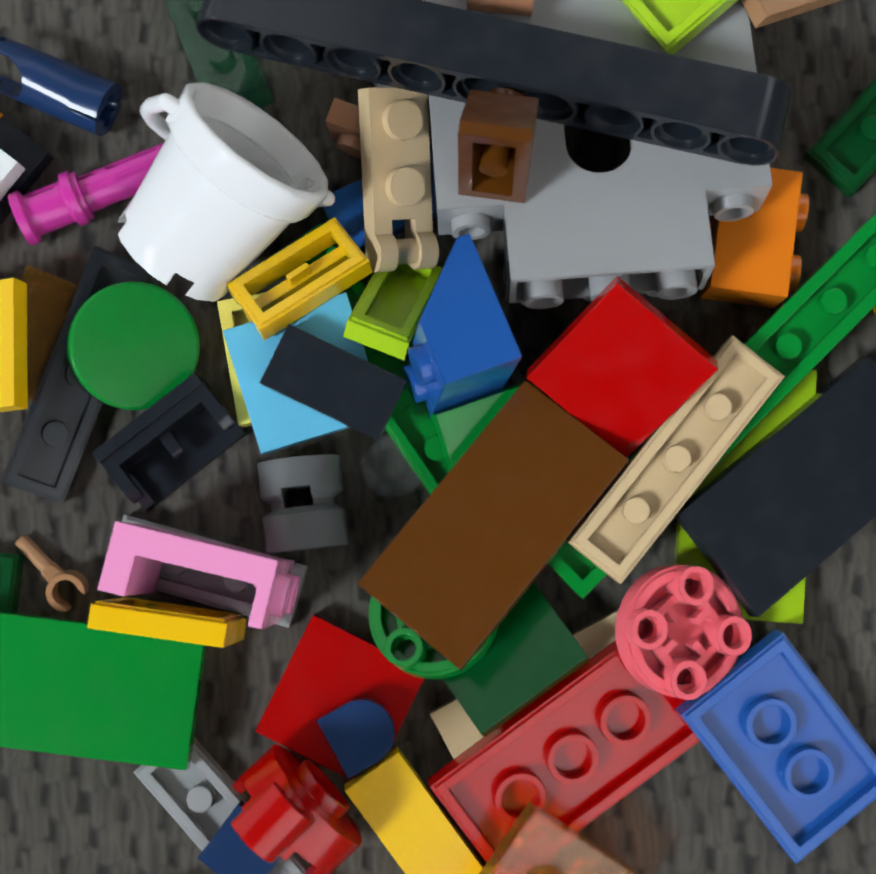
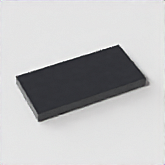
M870 356L857 359L686 501L674 516L719 577L730 587L748 616L759 618L876 516V365Z

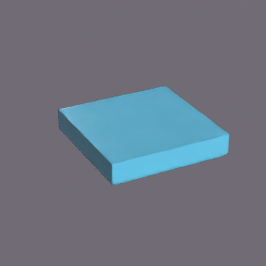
M346 292L336 295L290 324L368 362L363 344L343 337L347 320L352 313ZM253 322L223 330V334L261 454L266 455L348 429L349 427L260 384L286 328L264 341Z

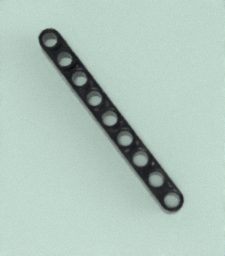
M203 0L196 21V30L202 38L228 51L466 103L470 90L488 92L494 88H509L520 92L526 97L539 98L537 119L751 166L766 165L778 158L791 99V89L780 79L769 75L422 0Z

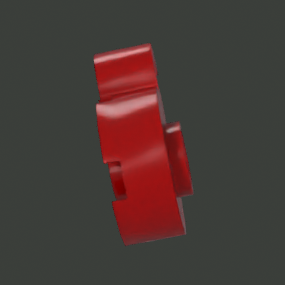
M274 744L232 784L233 789L241 794L244 791H248L251 798L241 807L243 811L231 821V825L243 842L266 862L273 863L279 856L286 861L297 852L307 862L312 864L305 871L306 874H331L362 844L363 839L359 829L347 812L350 808L349 804L337 786L311 761L305 759L302 762L298 757L280 745Z

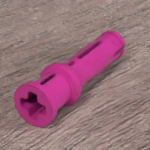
M164 142L80 176L74 171L71 173L64 171L58 174L57 182L24 195L19 191L9 193V205L27 242L31 246L42 243V236L75 222L80 226L90 224L91 219L95 218V211L133 197Z

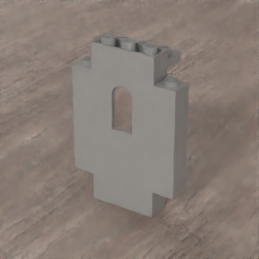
M422 0L467 10V0ZM534 0L532 16L473 11L663 52L620 0ZM741 0L733 4L674 55L757 73L750 20ZM428 95L438 234H452L454 238L470 233L472 240H477L488 236L492 231H503L505 301L521 303L531 309L553 308L561 305L564 299L583 298L586 301L592 302L617 275L639 294L646 293L648 296L667 300L682 299L694 295L698 290L704 289L715 267L709 216L714 215V218L719 221H737L747 218L754 211L760 210L772 187L770 163L757 166L738 164L630 140V155L621 166L609 172H590L579 167L569 156L566 149L564 125L537 119L525 203L459 195L458 128L465 103Z

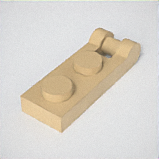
M395 87L358 89L366 257L370 261L372 272L395 271L397 265L409 264L414 270L435 268L439 259V244L433 232L428 95ZM392 220H404L405 239H396L394 237Z

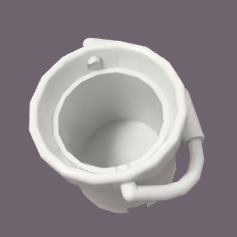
M207 82L189 83L184 87L179 98L163 93L147 98L140 106L139 111L145 123L160 137L165 139V142L133 199L119 217L118 223L125 224L118 235L121 243L132 258L154 278L167 285L174 274L177 273L183 278L195 282L186 293V296L196 300L214 302L224 297L229 291L226 284L241 276L290 223L307 218L317 207L331 206L335 202V196L328 190V180L319 162L303 143L279 121L254 103L226 88ZM166 111L169 114L165 120L159 113Z

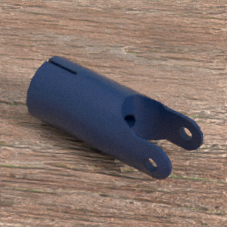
M0 35V53L8 56L17 66L22 84L0 76V94L101 137L107 134L122 104L120 101L122 100L123 91L118 83Z

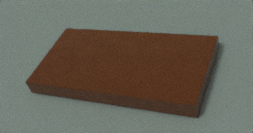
M524 381L357 584L462 671L629 465V459L528 382Z

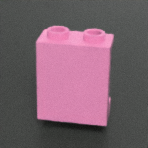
M115 521L97 590L121 596L155 593L163 562L253 584L256 587V593L248 626L264 629L278 624L280 617L283 618L284 614H292L299 592L301 577L291 574L294 560L146 524Z

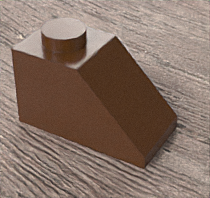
M494 88L488 92L470 90L458 128L459 195L525 203L539 98L526 97L520 92L509 88Z

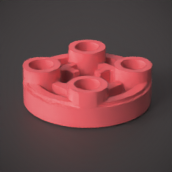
M684 564L659 566L639 577L623 597L615 625L618 652L624 666L632 677L641 685L654 692L684 700L696 699L710 691L733 669L739 655L747 651L752 639L750 625L743 619L739 603L730 587L713 572L699 566Z

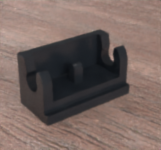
M193 373L94 450L92 455L104 467L133 504L138 502L145 511H149L247 433L238 425L237 420L208 383Z

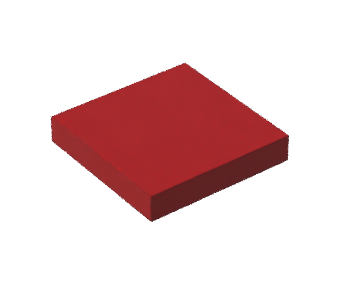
M617 275L528 368L527 379L584 426L627 458L718 370V363L714 357Z
M314 614L255 732L348 778L317 723V719L349 700L362 697L371 698L383 704L391 713L395 724V740L424 679L409 675L400 670L381 653L376 644Z

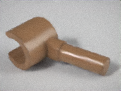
M27 534L21 536L16 541L15 545L34 564L48 582L45 594L51 607L63 612L69 611L72 608L67 600L61 598L58 593V585L62 580L74 583L77 589L84 595L88 592V581L82 573L71 569L63 571Z

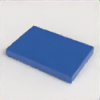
M776 628L741 655L733 669L710 691L696 699L686 700L675 708L683 721L795 864L876 800V755L786 635Z

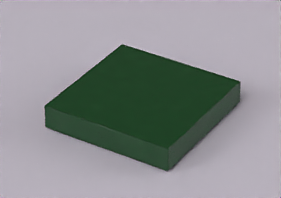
M533 582L499 624L494 641L480 661L465 672L443 680L480 734L486 737L585 665L590 659Z

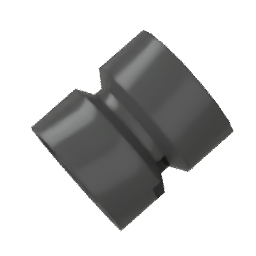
M306 455L257 463L260 498L271 505V512L263 517L266 554L349 545L346 512L344 508L335 504L334 499L343 491L340 455ZM294 491H311L313 505L293 507Z

